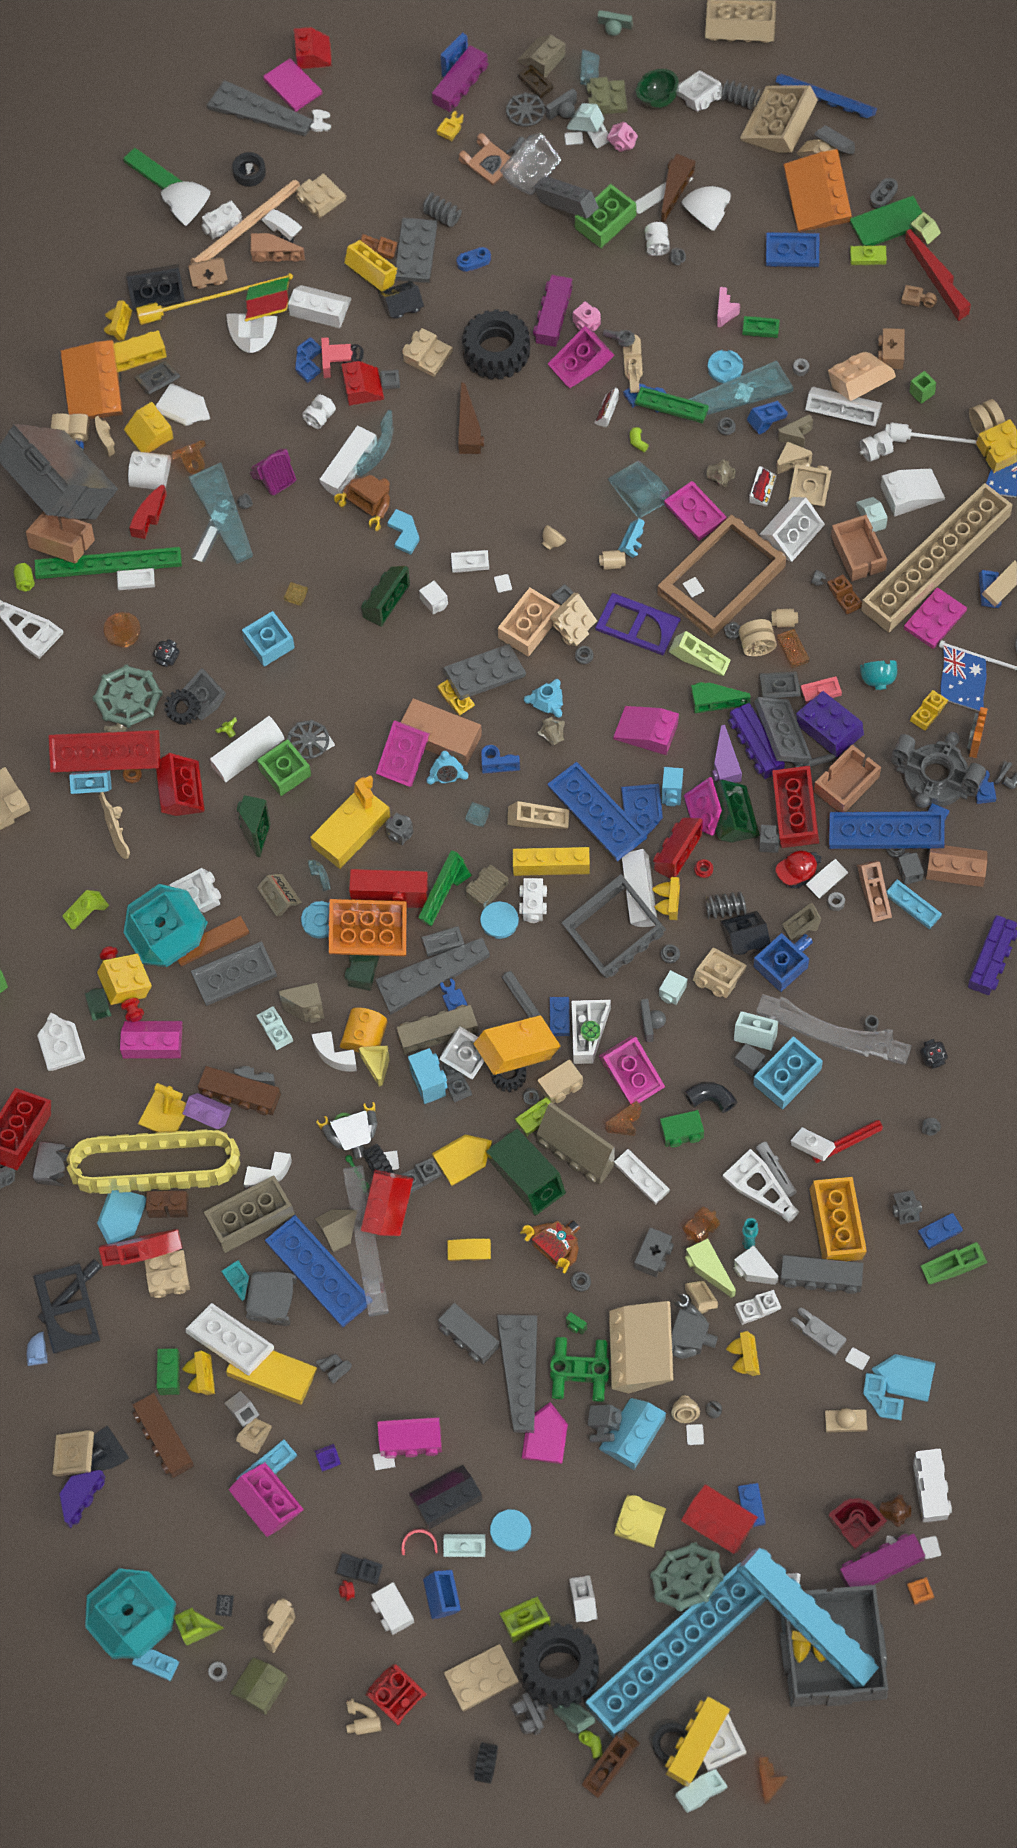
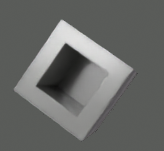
M241 1391L225 1402L232 1416L242 1427H245L259 1416L251 1401Z

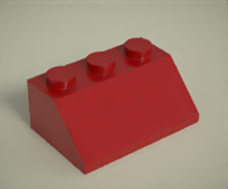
M172 753L160 759L161 768H156L161 812L173 816L204 812L199 761Z
M682 818L679 823L676 822L672 829L673 834L670 838L667 837L662 846L663 850L661 853L658 852L653 859L654 871L670 879L671 877H677L702 837L703 819Z
M375 1169L361 1231L377 1235L400 1236L414 1178Z
M705 1484L690 1504L681 1521L735 1554L739 1551L758 1517Z

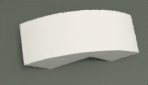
M331 1031L312 1034L316 1052L326 1064L341 1071H357L354 1050L335 1053Z
M275 1152L271 1170L248 1166L244 1180L245 1190L273 1175L278 1182L282 1180L291 1166V1155Z

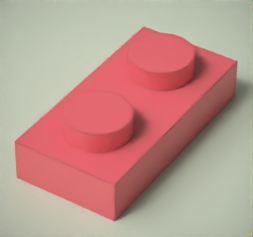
M837 677L800 686L805 704H808L822 691L832 698L842 695Z

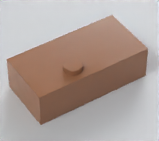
M412 699L401 723L430 733L425 750L441 755L442 751H447L459 763L466 766L482 736L481 724L416 699Z

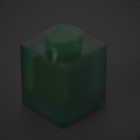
M95 988L85 993L93 1021L112 1016L104 988Z

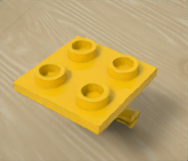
M157 1083L154 1088L155 1092L138 1125L154 1132L175 1133L179 1130L186 1116L183 1115L186 1103L181 1101L183 1094L173 1090L171 1086L166 1087Z

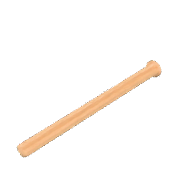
M296 180L290 182L195 259L192 258L191 263L212 259L265 217L272 209H275L297 191L296 188L300 186L299 182Z

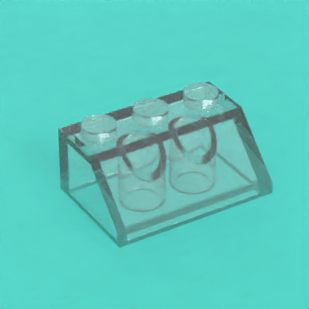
M542 133L533 134L527 137L499 171L509 184L528 195H532L535 192L534 186L541 178L548 176L562 159Z

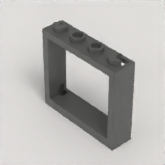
M622 874L561 922L606 978L614 976L622 965L629 964L638 952L645 951L649 947L648 944L653 940L660 939L664 934L663 932L666 931L665 927ZM626 888L655 924V927L605 967L575 929Z

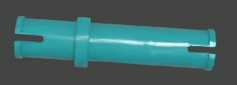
M748 1218L742 1229L744 1235L742 1245H744L745 1249L755 1246V1239L758 1235V1223H756L754 1218Z

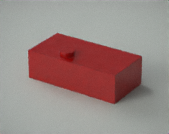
M810 766L772 770L781 847L788 848L819 844Z
M351 869L350 898L351 900L406 901V908H423L429 897L428 873L424 871Z
M18 1088L14 1089L0 1112V1165L15 1170L19 1169L51 1116V1100Z

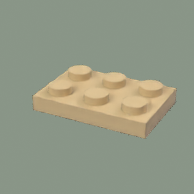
M500 1644L444 1672L462 1711L519 1683Z

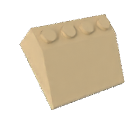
M707 0L705 38L710 40L726 39L727 41L743 40L745 42L757 40L764 43L774 41L776 1Z
M810 85L766 86L740 137L741 141L775 152H792L818 101Z
M664 1301L623 1306L609 1311L612 1389L629 1394L673 1381L670 1302Z

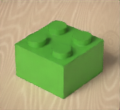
M288 739L257 759L259 770L280 796L311 776L309 764Z

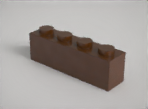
M205 1066L198 1084L199 1093L210 1099L212 1097L219 1099L220 1102L228 1105L231 1103L236 1104L244 1110H256L257 1113L267 1116V1114L273 1116L281 1096L278 1087Z
M153 1393L133 1404L135 1411L132 1414L137 1423L142 1422L144 1426L142 1432L145 1438L152 1440L154 1445L151 1448L155 1456H161L163 1460L161 1466L165 1474L170 1473L172 1478H175L193 1468L194 1464L155 1394Z

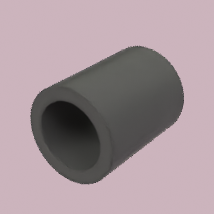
M869 1015L866 1017L864 1024L866 1033H876L879 1024L876 1016Z

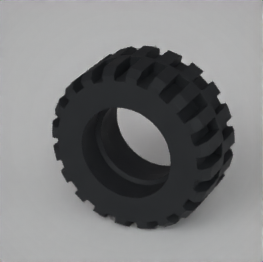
M494 309L492 312L487 310L483 311L484 314L479 313L475 315L474 320L470 319L462 335L463 358H465L466 365L474 373L478 372V376L483 378L487 376L488 379L492 380L494 378L504 379L505 376L509 378L514 376V372H520L522 367L527 364V359L530 356V336L525 322L522 319L518 320L516 314L513 313L511 315L509 311L503 310L501 312L499 309ZM492 337L505 338L512 343L509 348L501 352H490L480 346L485 340Z
M554 1623L552 1627H549L547 1624L542 1626L541 1631L538 1629L533 1631L532 1638L527 1637L524 1641V1646L521 1647L519 1653L520 1679L523 1682V1688L527 1693L530 1692V1697L534 1701L539 1699L540 1704L545 1707L547 1704H551V1707L558 1709L559 1705L569 1708L571 1703L577 1705L582 1702V1697L587 1699L591 1695V1689H595L597 1679L599 1678V1656L597 1655L596 1645L592 1643V1638L588 1634L584 1636L582 1629L577 1627L575 1630L571 1624L567 1623L565 1626H560V1623ZM553 1653L569 1654L579 1663L578 1669L572 1675L562 1679L546 1676L539 1669V1665L545 1657Z

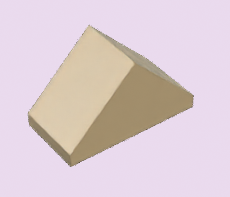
M787 442L777 461V474L795 469V464L800 465V462L811 464L812 452Z

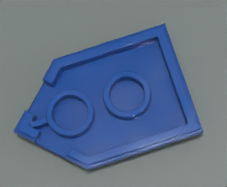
M659 784L621 787L624 812L647 837L663 819Z

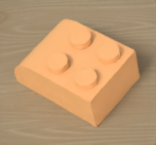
M868 352L851 356L848 360L836 364L828 370L832 388L849 401L896 377L894 370Z
M529 588L498 627V638L529 657L552 628L553 621L550 616L560 605Z

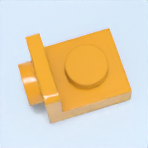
M372 776L358 779L354 786V793L365 810L372 807V799L374 798L371 791L373 786Z

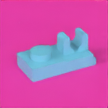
M640 518L630 523L618 549L632 558L638 555L633 547L639 549L642 546L636 541L642 535V528L645 523Z
M150 1649L141 1658L134 1659L132 1664L171 1682L179 1661Z

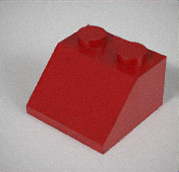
M312 27L294 29L297 66L300 69L332 66L329 36Z
M360 361L341 364L349 406L384 400L377 367Z

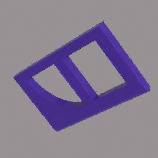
M612 593L595 630L664 656L681 618ZM615 605L638 612L629 634L606 626ZM646 616L652 618L660 628L661 642L659 646L636 638Z

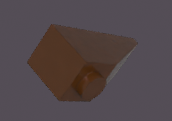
M625 1730L617 1734L582 1785L599 1798L631 1758L640 1742Z

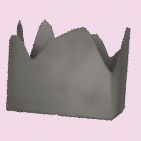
M39 1142L33 1173L35 1182L37 1184L64 1186V1184L57 1182L56 1179L64 1176L63 1171L65 1167L63 1162L67 1160L68 1155L59 1150L72 1148L65 1147L64 1144Z

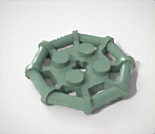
M125 664L122 668L108 674H103L96 694L93 695V701L96 702L103 716L102 719L106 722L111 721L131 728L132 725L149 717L152 718L155 715L154 711L158 701L163 696V691L159 689L152 676L153 673L150 670L145 671ZM125 674L124 679L117 681L115 683L112 681L113 679ZM129 674L142 677V679L138 681L133 677L129 678ZM147 682L152 690L151 692H146L144 688ZM108 684L110 686L109 694L103 695ZM125 694H132L130 700L127 698L123 699ZM148 698H152L148 708H146L145 701ZM104 702H110L112 706L110 711H108ZM142 711V713H140V714H138V715H136V716L131 717V715H133V714H135V713H137V712ZM119 712L124 713V715H126V718L117 716L115 714Z
M694 1542L673 1551H666L662 1561L650 1574L655 1591L654 1599L657 1602H663L676 1608L677 1611H683L684 1608L702 1602L707 1603L718 1584L724 1580L719 1562V1553L703 1548ZM689 1554V1557L678 1561L676 1560V1558ZM697 1554L705 1557L706 1559L704 1561L699 1560L697 1558ZM669 1565V1567H668V1572H667V1573H663V1572L665 1571V1569L667 1568V1566ZM712 1565L713 1573L708 1574L707 1568ZM687 1575H691L689 1576V1580H685L684 1577ZM661 1581H667L668 1587L662 1590ZM706 1583L707 1587L703 1591V1585ZM672 1594H673V1595L677 1594V1595H679V1598H678V1599H675V1598H672V1597H670V1596H671Z

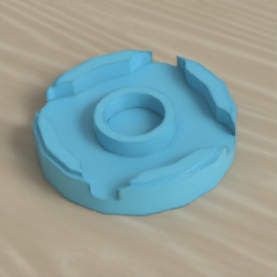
M731 350L717 351L709 358L708 373L717 382H734L742 374V358Z
M314 902L303 910L301 916L302 927L311 937L318 939L328 937L329 903Z
M499 901L485 907L480 921L483 931L488 936L503 939L516 931L519 918L517 911L512 905Z
M505 1510L494 1517L491 1523L490 1534L493 1542L502 1550L517 1551L522 1549L530 1539L531 1525L528 1518L522 1512Z

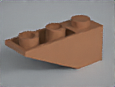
M269 233L251 234L252 262L305 260L303 247Z

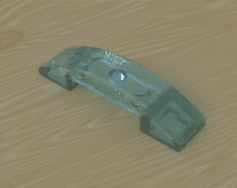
M388 409L381 422V433L383 434L371 454L364 452L356 465L358 476H362L372 470L386 454L393 436L392 410Z

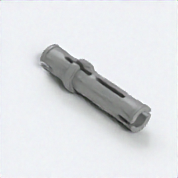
M763 1142L759 1144L756 1150H758L787 1197L789 1198L796 1194L797 1190L790 1182L778 1162L779 1158L774 1156L768 1143Z

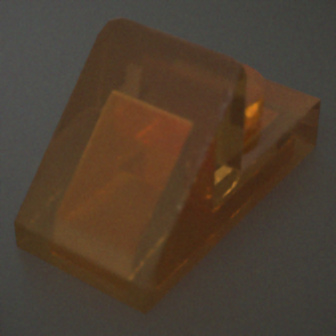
M636 1100L606 1122L605 1130L608 1133L635 1136L636 1129L630 1121H636L641 1115V1105Z
M768 1757L759 1758V1769L765 1804H769L787 1781L788 1776L771 1778L774 1775L773 1763L768 1762Z

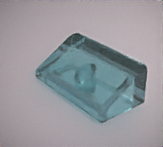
M582 49L580 84L587 85V83H590V78H598L599 55Z

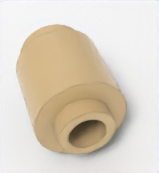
M620 550L602 551V555H599V566H603V570L621 569V567L626 566L625 552H620Z
M776 609V611H772V626H777V628L795 627V623H798V612H794V609Z

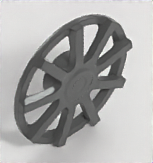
M524 92V94L512 97L506 106L508 118L513 123L519 126H532L543 118L545 105L538 95L535 96ZM524 97V103L520 102L518 99ZM527 97L533 98L529 103H527ZM515 101L519 106H514L511 104ZM535 101L540 103V105L532 106ZM542 108V113L540 114L534 111V109ZM510 109L518 110L512 114L509 112ZM518 114L521 116L519 122L513 119ZM532 114H534V115H536V116L539 117V118H538L536 121H534V122H533V120H532V118H531V115H532ZM523 118H528L530 123L523 124Z
M314 720L298 722L288 733V740L290 742L292 736L300 738V740L291 743L293 746L302 744L298 751L300 755L304 748L309 749L310 756L301 755L304 759L316 758L323 754L328 748L330 741L329 733L325 726ZM309 725L308 732L302 726ZM313 725L319 727L314 733H312ZM299 728L303 735L294 733V731ZM322 731L326 735V737H316ZM316 741H326L325 747L323 748ZM314 746L320 750V752L315 755H313L312 747Z

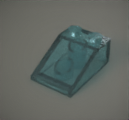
M639 461L608 478L609 482L638 519L662 506L664 500L669 497V489L662 480Z

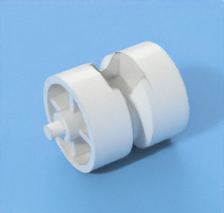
M661 222L647 225L645 227L647 252L653 256H661L668 253L670 245L667 225Z
M317 395L311 402V405L302 413V416L308 426L320 429L327 421V418H330L335 412L336 408L330 398Z
M881 431L874 434L873 438L869 436L860 440V454H863L868 462L878 459L880 455L890 454L893 452V438H890L886 431Z

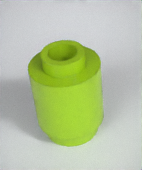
M20 563L15 566L13 572L16 587L21 591H29L35 585L32 570L28 564Z

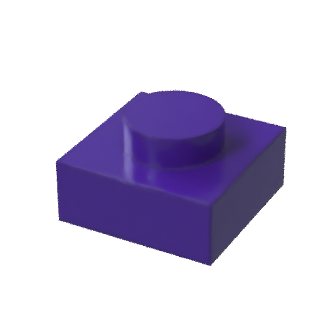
M334 1444L315 1451L322 1472L341 1464Z

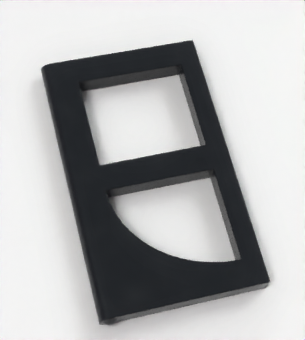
M80 1264L33 1276L53 1354L100 1341ZM76 1274L83 1300L52 1308L45 1282ZM85 1308L92 1334H71L58 1325L54 1316Z

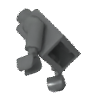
M678 1295L682 1299V1303L674 1301V1305L683 1307V1309L679 1310L671 1334L672 1355L679 1359H685L701 1354L703 1345L715 1348L718 1337L708 1334L709 1323L705 1316L689 1302L687 1295Z

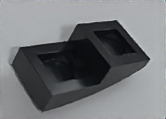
M342 1553L335 1574L377 1585L383 1564Z

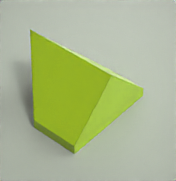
M193 1607L174 1616L186 1646L224 1629V1627L195 1612Z

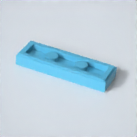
M898 879L886 891L887 897L929 930L942 916L941 912Z
M283 1440L236 1479L238 1480L240 1476L263 1463H266L276 1474L296 1458L297 1454Z

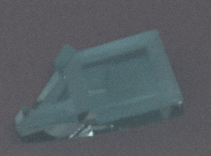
M309 860L311 876L319 874L323 891L331 889L330 881L323 865L315 860Z

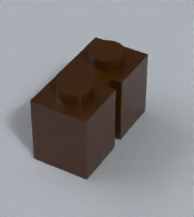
M147 1191L146 1211L148 1217L167 1218L165 1207H168L171 1218L188 1217L189 1197L187 1191Z

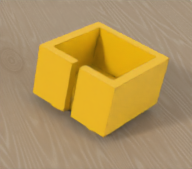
M1011 419L979 433L976 445L984 457L987 456L986 461L994 473L1017 462V429Z

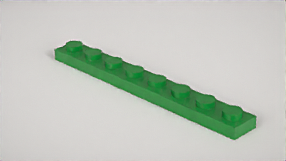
M181 548L83 555L76 563L61 558L35 560L36 579L148 568L181 567Z

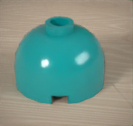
M875 661L860 665L863 681L868 686L875 687V690L886 689V686L892 684L897 677V661H890V664H886L884 661Z

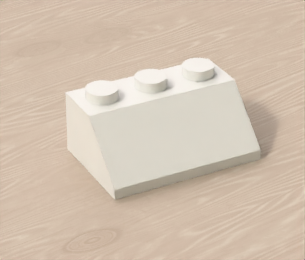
M300 285L293 290L289 300V313L293 317L340 328L351 298Z
M792 497L760 533V536L763 540L769 541L777 551H782L786 560L792 562L825 523L806 497Z

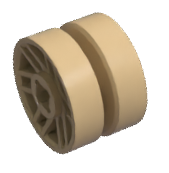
M993 399L985 401L981 405L972 407L969 410L970 421L977 435L1005 422L999 405Z
M764 619L753 620L739 628V636L745 655L752 657L762 656L776 648L777 644L770 621Z

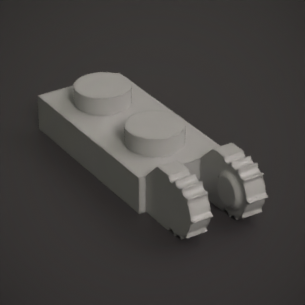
M799 1308L798 1313L809 1321L808 1324L805 1326L803 1322L795 1317H792L790 1322L801 1330L802 1334L835 1357L847 1339L816 1316H812L804 1308Z

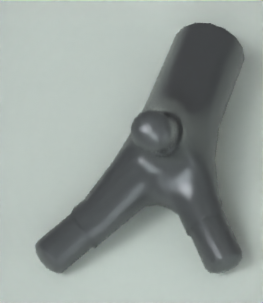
M521 136L506 151L507 154L514 152L516 163L519 162V149L525 141Z

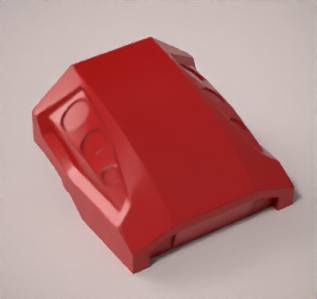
M393 1664L377 1678L365 1695L396 1725H399L404 1716L427 1694L396 1664Z

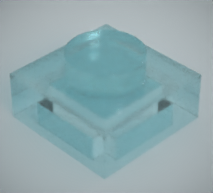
M472 802L465 818L466 822L484 827L490 813V808Z

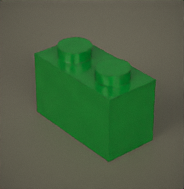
M698 1110L660 1119V1128L665 1147L671 1146L674 1148L686 1142L696 1143L704 1138V1129Z
M158 1349L157 1390L159 1395H180V1353L178 1349Z

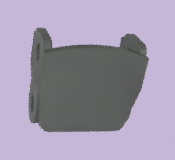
M254 1272L250 1281L246 1318L271 1325H290V1318L287 1317L292 1301L293 1284L297 1282L296 1276L291 1273Z

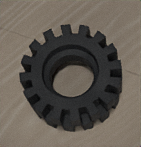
M177 689L176 693H170L171 697L167 696L168 702L164 704L167 708L164 709L171 720L177 724L186 725V722L190 724L192 719H197L195 716L200 714L198 709H201V706L198 704L200 701L193 693L182 689V691ZM185 700L189 703L188 710L182 714L178 713L176 710L177 704Z
M526 1066L515 1069L516 1076L513 1079H505L501 1073L493 1075L491 1072L493 1084H496V1088H501L503 1092H505V1089L508 1092H511V1089L517 1091L518 1087L521 1088L523 1082L525 1083Z
M378 1144L363 1151L364 1158L373 1174L375 1169L394 1173L387 1156Z
M481 1742L476 1761L474 1781L491 1784L497 1760L498 1745Z

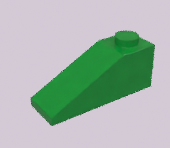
M699 682L691 685V697L695 713L736 708L750 703V693L713 683Z

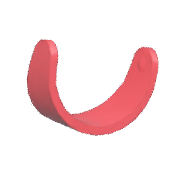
M416 1528L408 1532L404 1537L402 1555H405V1542L407 1538L418 1532L425 1533L432 1538L435 1545V1554H438L437 1540L429 1530Z

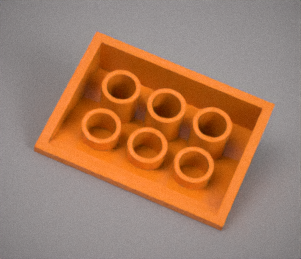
M838 149L819 152L784 164L798 232L849 223L852 215Z
M113 340L94 342L61 350L69 415L85 414L88 415L89 419H95L97 416L103 418L123 415Z
M330 899L328 908L329 954L406 956V901Z

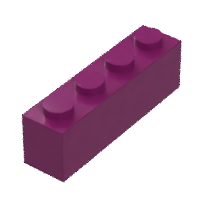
M470 45L432 92L433 104L448 112L457 107L462 96L468 93L470 86L473 83L475 84L482 71L484 72L487 69V54Z
M551 275L550 281L546 282L545 292L547 293L546 296L542 297L541 306L543 308L542 311L539 310L537 321L539 323L534 326L533 336H536L537 344L557 347L572 292V278Z
M904 1534L897 1538V1542L891 1545L889 1542L878 1548V1551L874 1553L869 1551L861 1555L860 1560L854 1563L852 1560L844 1563L839 1572L846 1587L874 1585L924 1561L926 1555L915 1534L909 1536Z

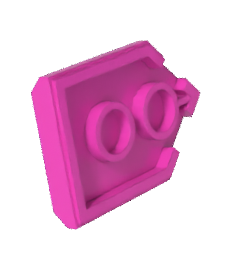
M709 777L684 794V799L690 818L703 819L702 831L713 836L722 810L712 777Z
M551 1402L535 1413L534 1433H525L522 1459L562 1464L568 1424Z

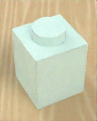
M670 970L659 989V997L668 1004L673 1003L676 1005L687 987V978Z

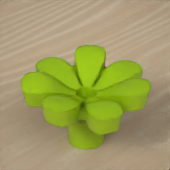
M236 717L228 723L224 722L222 727L215 731L217 733L226 732L229 738L236 735L232 729L237 721Z

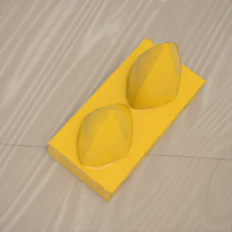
M124 300L118 301L116 308L111 309L105 314L108 319L112 320V323L108 324L104 331L109 335H114L118 341L125 339L132 314L131 308Z
M671 877V882H664L652 888L658 895L669 898L660 901L654 908L662 914L669 915L670 920H677L680 881L679 877Z
M748 1331L740 1333V1338L732 1341L726 1348L730 1353L743 1354V1357L738 1359L732 1368L742 1374L760 1375L755 1336Z
M203 1351L195 1352V1357L189 1360L182 1368L183 1371L196 1374L197 1376L190 1382L187 1388L195 1393L215 1394L211 1355Z
M792 1631L793 1654L798 1663L803 1661L809 1653L811 1643L800 1632ZM813 1646V1651L818 1661H824L826 1658Z

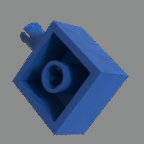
M781 933L754 958L753 967L782 992L808 968L809 958L803 951L813 941L810 937L807 939L808 935L804 934L793 944Z

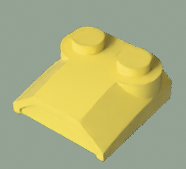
M627 1495L618 1519L615 1536L654 1548L666 1508L644 1501L639 1496Z

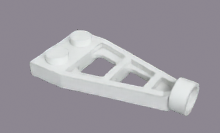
M0 600V619L21 645L38 659L62 636L63 630L51 621ZM14 614L24 618L18 626L9 621ZM28 623L40 627V630L31 639L27 638L22 631Z
M751 1149L723 1174V1179L736 1191L779 1214L788 1223L798 1215L799 1211L793 1206L766 1163ZM755 1173H760L766 1181V1185L761 1190H754L746 1183ZM770 1188L774 1189L780 1196V1199L775 1203H771L763 1197Z

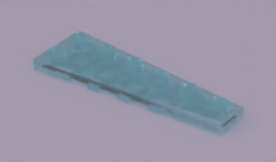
M774 361L688 400L709 405L708 415L793 392V386L779 363Z
M218 463L190 476L189 481L236 564L253 557L222 464Z

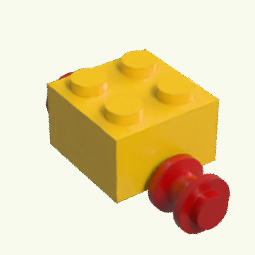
M112 946L105 947L99 955L100 959L104 961L97 974L110 1005L122 1003L121 1009L127 1010L126 1020L131 1022L139 1021L144 1015L143 1009L137 1007L140 1003L139 999L146 998L152 987L138 954L117 958V948Z

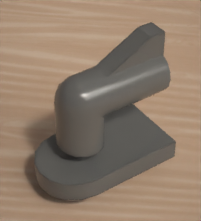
M1003 762L1000 774L994 782L998 785L1012 765L1011 762ZM1017 772L1012 779L1006 776L1002 784L1009 789H1015L1017 787Z
M332 1354L328 1358L316 1361L322 1372H325L333 1365L336 1366L335 1369L327 1374L332 1384H335L352 1367L349 1361L343 1362L337 1354Z

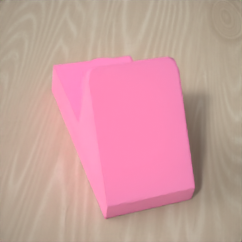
M720 287L717 327H722L740 313V304L730 303V295H727V288Z

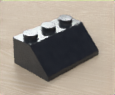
M179 264L126 273L133 311H136L137 307L157 303L158 306L161 305L162 307L185 302Z
M464 1465L409 1493L428 1530L483 1501L479 1488Z

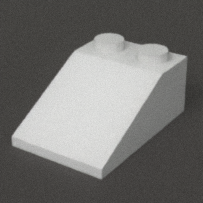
M932 469L898 470L882 476L880 487L894 517L945 500Z

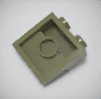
M607 77L590 78V83H587V93L591 94V97H588V104H597L602 114L627 112L624 80L608 81Z

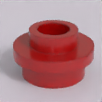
M702 859L695 864L694 871L698 877L707 878L713 873V865L710 861ZM706 868L707 871H701L700 869Z
M347 1580L342 1581V1585L339 1586L340 1597L344 1598L345 1601H350V1599L355 1597L353 1583L347 1582Z

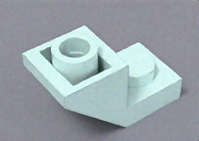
M715 1769L701 1775L688 1787L676 1793L675 1796L688 1813L701 1807L710 1797L723 1792L727 1785Z

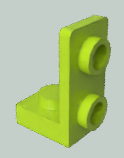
M86 890L63 914V918L71 929H76L93 910L105 911L109 904L99 891Z

